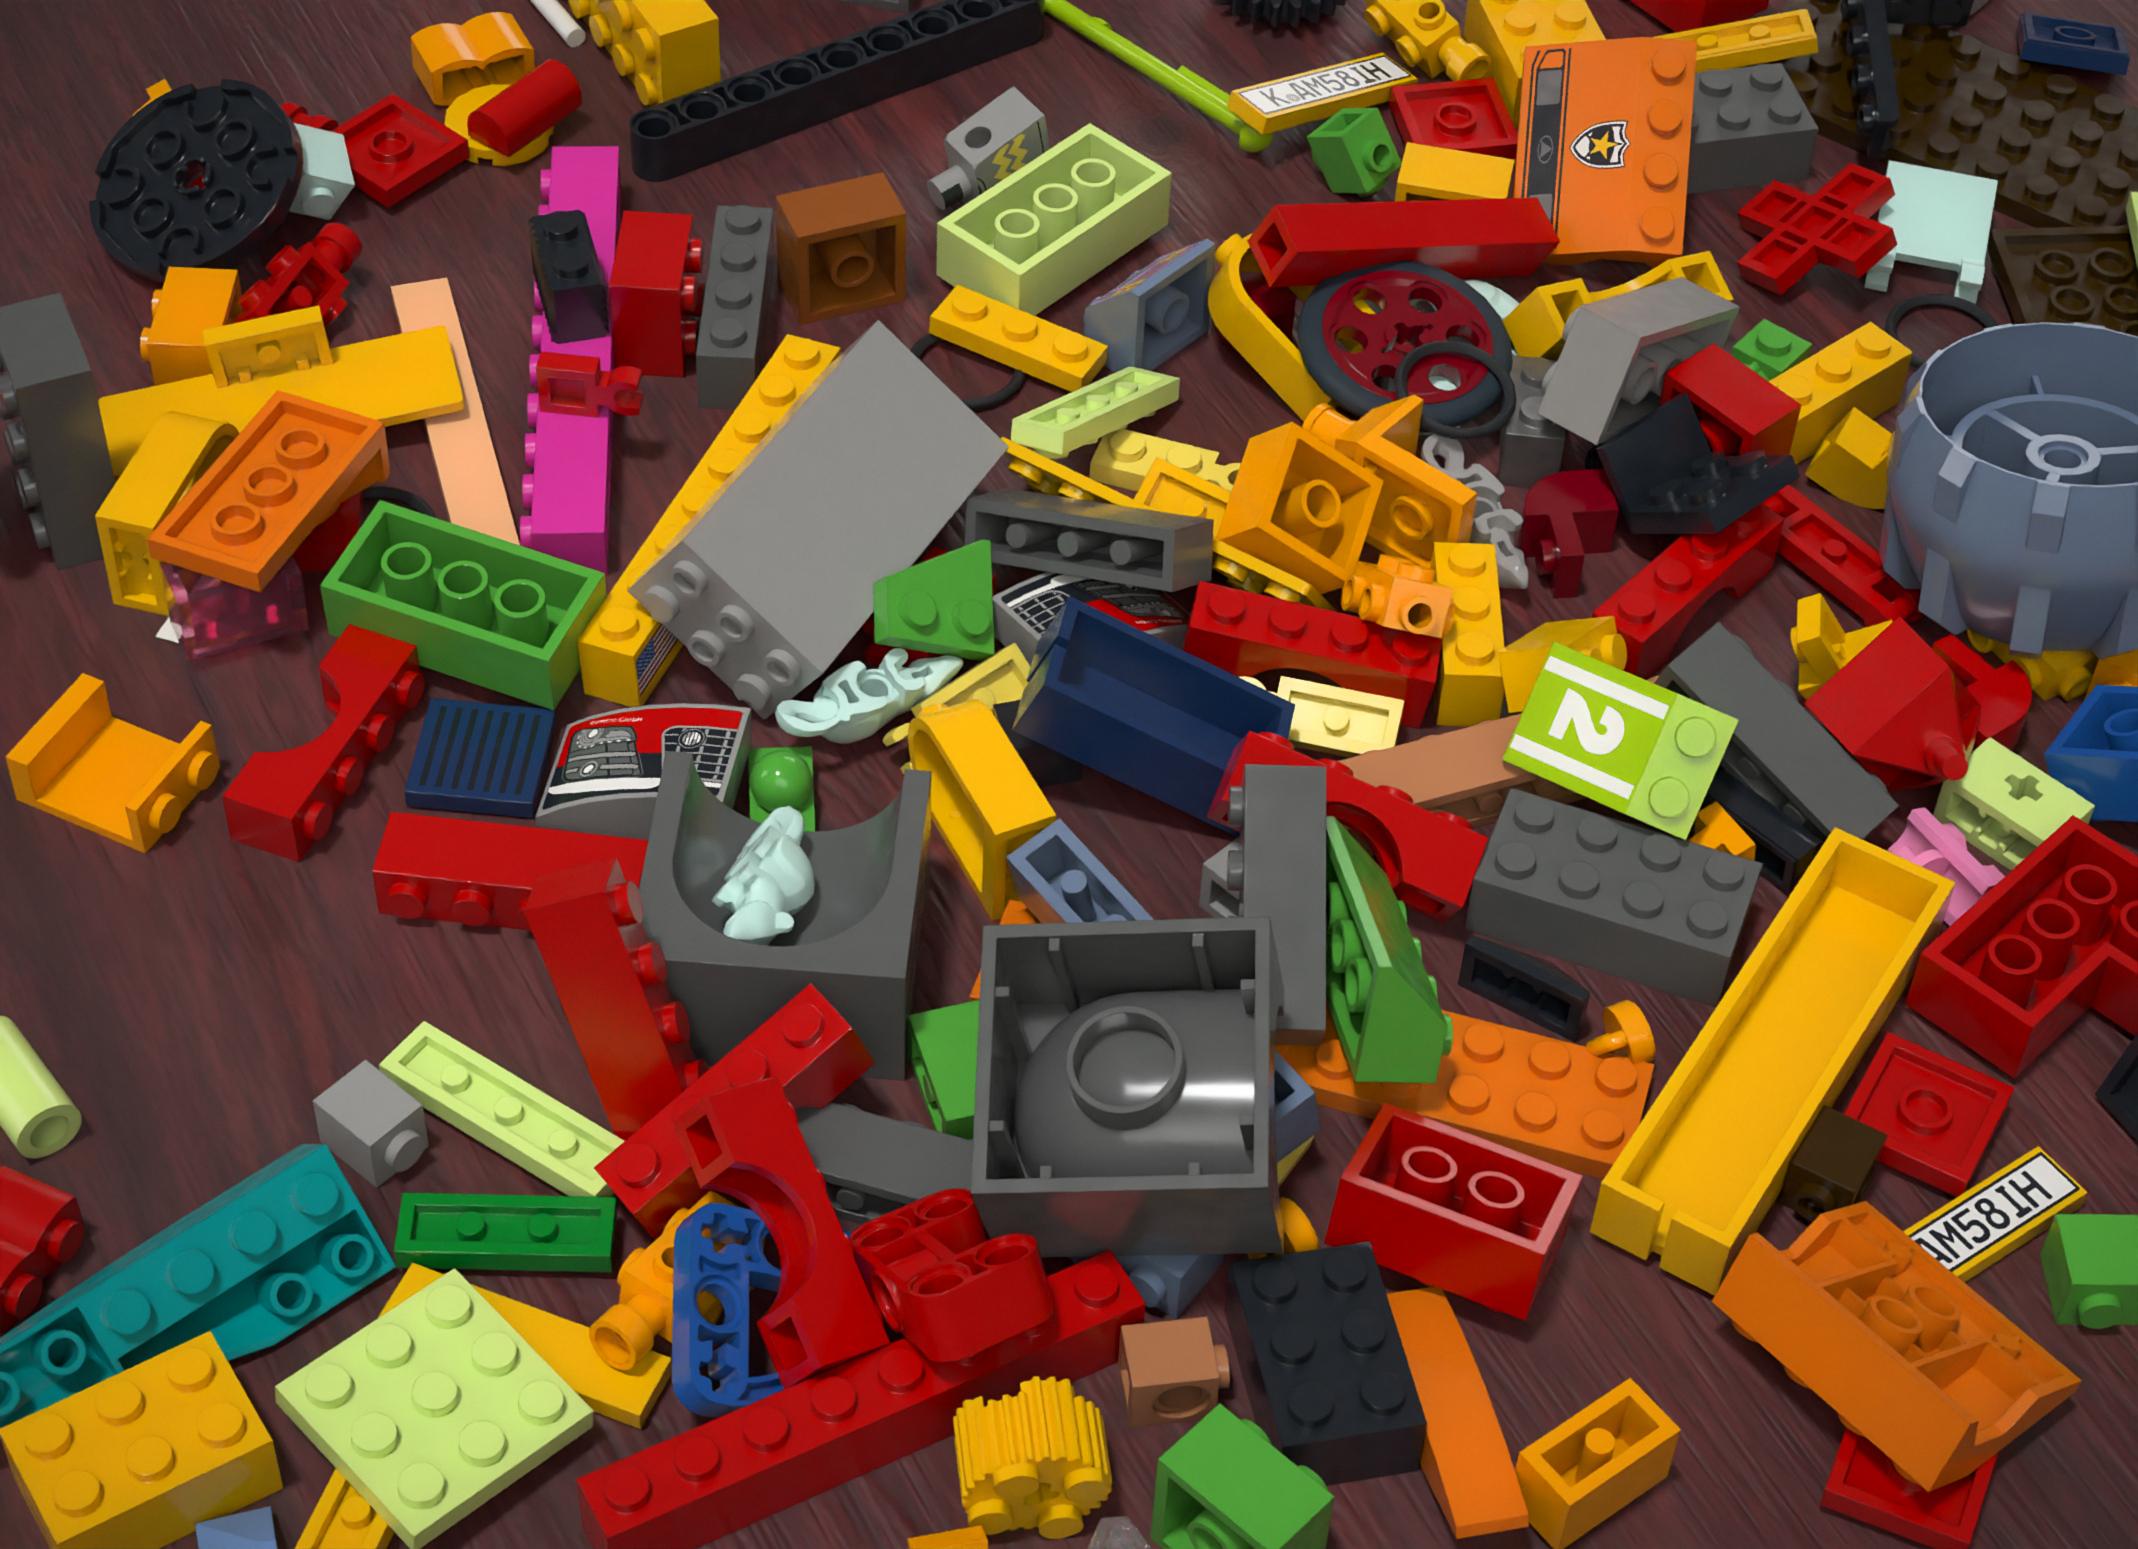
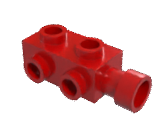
M328 223L312 242L309 241L297 250L291 244L284 247L267 264L266 269L271 275L266 282L260 279L238 300L237 303L243 310L233 323L319 305L324 326L329 324L348 304L341 294L350 282L341 273L348 271L362 253V244L358 236L345 225Z

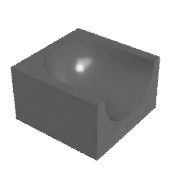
M665 752L639 887L644 912L642 924L649 941H656L663 951L667 966V979L665 982L673 1002L680 1001L687 1012L690 1025L689 1043L696 1060L703 1059L708 1066H714L811 983L850 1024L875 1061V1064L860 1077L905 1081L908 1057V1015H912L914 1009L930 880L932 771L905 769L902 786L894 800L883 811L862 823L830 831H804L800 847L809 858L813 868L815 881L814 895L799 912L792 916L794 920L792 930L788 933L778 934L768 946L743 942L724 935L725 924L733 913L726 907H718L712 902L713 897L726 883L724 878L737 860L738 855L742 852L744 845L761 823L732 810L708 790L697 773L692 753Z
M1270 916L983 925L971 1196L990 1240L1008 1234H1028L1036 1239L1041 1257H1093L1108 1250H1111L1114 1256L1284 1253V1225L1280 1206L1276 1158L1274 1057L1277 1016H1284L1285 990Z

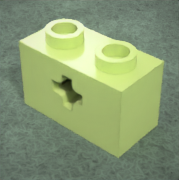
M1989 737L1970 754L1967 761L1968 771L1964 777L1958 780L1948 779L1943 781L1933 816L1941 824L1952 822L1966 836L1967 842L2012 871L2072 815L2089 824L2095 805Z

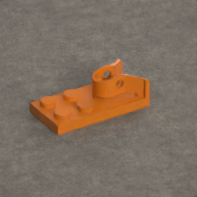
M277 390L147 538L150 557L261 593L311 531L333 515L340 503L378 481L383 483L387 481L390 474V463L384 422Z

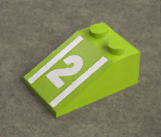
M1553 641L1502 760L1686 840L1739 719Z

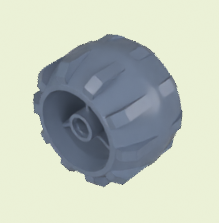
M2041 322L2014 325L2009 323L1984 328L1981 332L1962 338L1943 350L1936 351L1908 379L1905 406L1897 417L1896 429L1888 450L1887 496L1879 554L1883 569L1905 589H1921L1918 607L1921 613L1954 635L1969 629L1989 639L2009 644V655L2041 660L2043 651L2091 649L2099 659H2105L2138 650L2137 336L2107 329L2105 326L2074 322V324Z

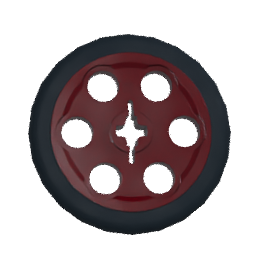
M1416 261L1388 262L1326 278L1314 288L1303 303L1297 322L1298 346L1308 373L1328 397L1344 410L1360 418L1373 408L1398 400L1395 391L1382 390L1375 385L1372 379L1377 376H1386L1394 379L1398 365L1404 356L1414 349L1412 346L1416 344V348L1430 342L1447 341L1449 337H1463L1469 340L1475 347L1486 351L1497 359L1509 374L1513 365L1509 335L1501 317L1488 300L1458 277L1440 268ZM1361 299L1373 301L1379 305L1382 312L1377 314L1362 312L1353 302ZM1413 299L1427 300L1437 308V311L1434 313L1420 312L1414 309L1409 301ZM1340 338L1353 339L1362 345L1364 350L1356 353L1346 352L1336 345L1335 340ZM1441 352L1421 358L1411 367L1406 380L1409 396L1416 395L1424 400L1422 413L1440 424L1454 428L1475 420L1496 404L1503 394L1502 385L1491 369L1474 358L1458 353ZM1434 375L1448 377L1455 382L1457 388L1453 390L1439 389L1430 382L1429 377ZM1420 426L1419 432H1421V433L1430 432V431H1428V430H1426V429H1424V428H1422V427Z

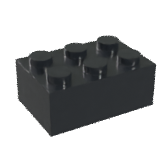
M1370 1241L1231 1262L1224 1312L1255 1423L1267 1435L1271 1445L1296 1466L1303 1465L1313 1470L1324 1481L1326 1486L1418 1471L1427 1421Z

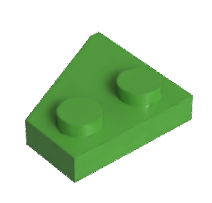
M979 540L888 575L873 583L875 644L982 661L995 654L990 540Z

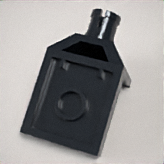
M1688 393L1678 394L1609 441L1601 443L1599 446H1592L1587 453L1585 461L1586 470L1605 469L1631 534H1717L1800 477L1792 455H1765L1763 450L1747 452L1740 456H1726L1723 451L1711 452Z

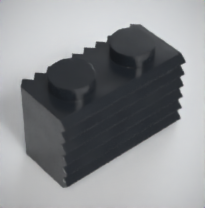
M580 210L556 211L550 214L533 216L528 220L532 268L539 296L541 297V304H543L545 319H547L549 334H551V341L562 344L605 337L610 332L606 308L608 305L605 291L606 284L585 213Z

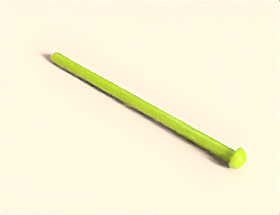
M1045 0L1044 11L1238 134L1239 146L1242 150L1249 153H1257L1266 149L1272 142L1274 132L1261 135L1227 108L1230 98L1229 94L1181 65L1178 70H1175L1133 42L1112 31L1111 25L1103 19L1088 15L1066 0Z

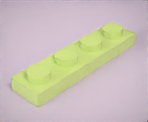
M1129 366L1013 418L1011 441L1032 447L1034 452L1046 458L1059 459L1067 457L1070 451L1085 444H1094L1098 442V438L1112 431L1126 429L1127 424L1142 417L1153 416L1157 410L1178 401L1180 378Z
M423 1021L379 1064V1071L419 1101L425 1109L566 1195L612 1197L615 1194L595 1171L594 1167L620 1146L624 1140L429 1023Z

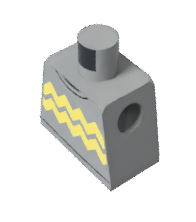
M1015 87L1008 89L947 134L944 145L949 169L927 181L928 192L934 203L941 210H945L959 201L967 204L1050 149L1045 115Z

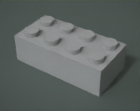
M1683 277L1580 306L1570 315L1564 326L1562 338L1566 342L1558 361L1549 368L1542 381L1541 392L1544 393V397L1537 413L1595 445L1609 441L1659 407L1665 373L1713 343L1723 349L1740 306Z

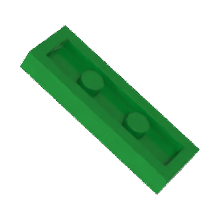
M402 1192L394 1247L396 1267L409 1268L412 1263L431 1269L612 1272L617 1224L616 1197Z

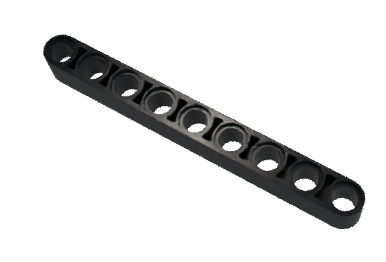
M945 0L643 109L633 115L629 124L632 170L640 179L649 182L670 180L1039 42L1044 36L1045 0Z

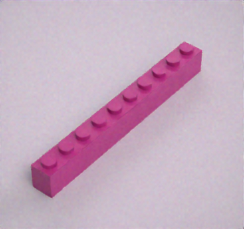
M619 146L552 147L551 169H541L542 203H549V205H539L538 215L580 210L585 213L606 284L605 291L608 304L606 308L610 332L601 338L562 344L552 342L535 279V311L543 312V315L532 316L533 350L599 357L601 371L609 372L615 369L609 283L621 222L622 187ZM530 354L531 389H538L536 365L540 354ZM528 393V427L536 428V433L525 434L526 469H534V474H523L524 510H532L531 516L520 517V545L603 572L605 576H608L614 411L608 406H602L599 418L540 412L538 393Z

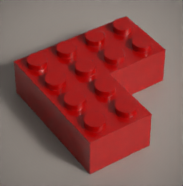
M2072 815L1921 952L1905 1004L2014 1079L2089 1007H2092L2136 1036L2138 1033V856Z

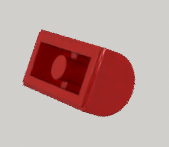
M548 59L471 112L467 119L468 136L510 157L582 105L580 85L567 66L560 61Z

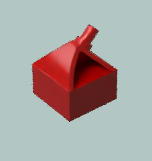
M1900 616L1804 702L1808 709L1842 743L1866 771L1876 775L1885 784L1888 792L1927 787L1948 779L1958 780L1964 777L1968 771L1967 761L1975 742L1981 705L1950 666Z

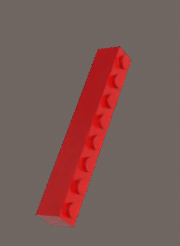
M1108 1250L1047 1276L1054 1303V1311L1046 1321L974 1355L956 1361H933L928 1359L924 1352L905 1337L577 1478L582 1528L593 1549L699 1548L954 1435L953 1416H957L956 1410L963 1407L965 1400H974L982 1396L984 1406L986 1407L988 1406V1400L1000 1401L1002 1400V1395L1017 1396L1018 1392L1021 1391L1020 1383L1030 1381L1034 1376H1039L1040 1380L1055 1377V1380L1058 1382L1066 1378L1070 1379V1383L1117 1363L1121 1326L1144 1323L1146 1303L1112 1251Z

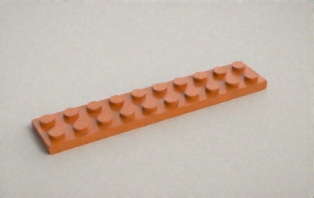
M1009 899L999 925L1042 923L1023 902ZM981 969L969 996V1002L980 1000ZM1327 1002L1326 1030L1319 1046L1275 1045V1050L1315 1092L1317 1105L1375 1120L1383 1104L1386 1102L1566 1170L1600 1179L1605 1178L1640 1125L1655 1065L1648 1062L1633 1065L1628 1057L1613 1053L1596 1056L1591 1054L1585 1046L1442 1010V1013L1448 1014L1452 1020L1453 1044L1450 1054L1448 1056H1441L1436 1083L1355 1082Z

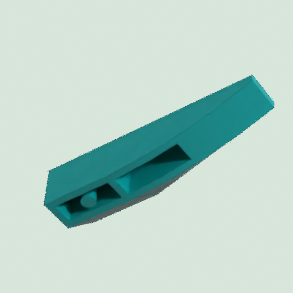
M299 1145L118 1258L0 1338V1429L208 1331H211L227 1361L273 1346L395 1268L394 1261L327 1145Z

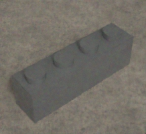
M717 205L696 351L698 408L736 409L761 373L775 262L773 208L751 207L748 205Z
M1006 488L966 499L965 546L982 539L990 540L992 563L1175 592L1198 585L1199 581H1211L1214 520Z
M1719 621L1668 664L1654 682L1656 685L1739 719L1720 765L1824 842L1834 827L1864 840L1899 806L1888 794L1885 784L1873 773L1865 771L1843 748L1842 743L1798 703L1793 690L1784 682L1776 680L1753 657V653L1747 643L1740 637L1731 634Z
M1245 764L1240 786H1229L1228 826H1240V851L1229 850L1227 859V891H1239V916H1228V918L1270 916L1285 990L1284 1016H1277L1275 1045L1319 1046L1326 1030V767Z
M830 1102L823 1109L811 1106L794 1108L798 1118L799 1129L815 1166L824 1177L826 1192L837 1218L863 1225L870 1220L942 1190L961 1188L971 1191L973 1139L966 1140L930 1130L924 1125L913 1121L901 1122L864 1112L848 1103L835 1104Z

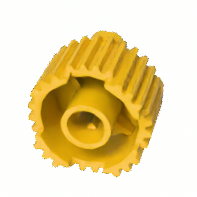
M1034 1376L1030 1381L1020 1383L1021 1391L1018 1392L1017 1396L1002 1395V1400L1000 1401L988 1400V1406L986 1407L984 1406L982 1396L974 1400H965L963 1407L957 1408V1416H953L962 1505L965 1507V1512L968 1516L969 1527L982 1525L986 1535L1001 1533L1007 1529L1012 1531L1019 1527H1024V1529L1038 1527L1040 1535L1048 1539H1062L1079 1533L1084 1527L1082 1515L1091 1514L1090 1508H1099L1101 1506L1100 1501H1106L1108 1494L1112 1491L1110 1464L1103 1417L1098 1407L1094 1408V1402L1092 1401L1085 1402L1084 1397L1081 1395L1075 1397L1074 1387L1070 1384V1379L1065 1378L1058 1382L1055 1380V1377L1040 1380L1039 1376Z

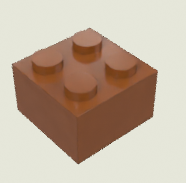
M883 172L775 196L778 285L799 325L906 301V212Z

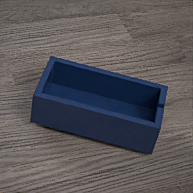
M1069 596L1037 643L1027 677V682L1029 683L1023 691L1012 731L1239 837V831L1207 818L1232 752L1249 731L1257 734L1260 732H1270L1288 740L1295 704Z

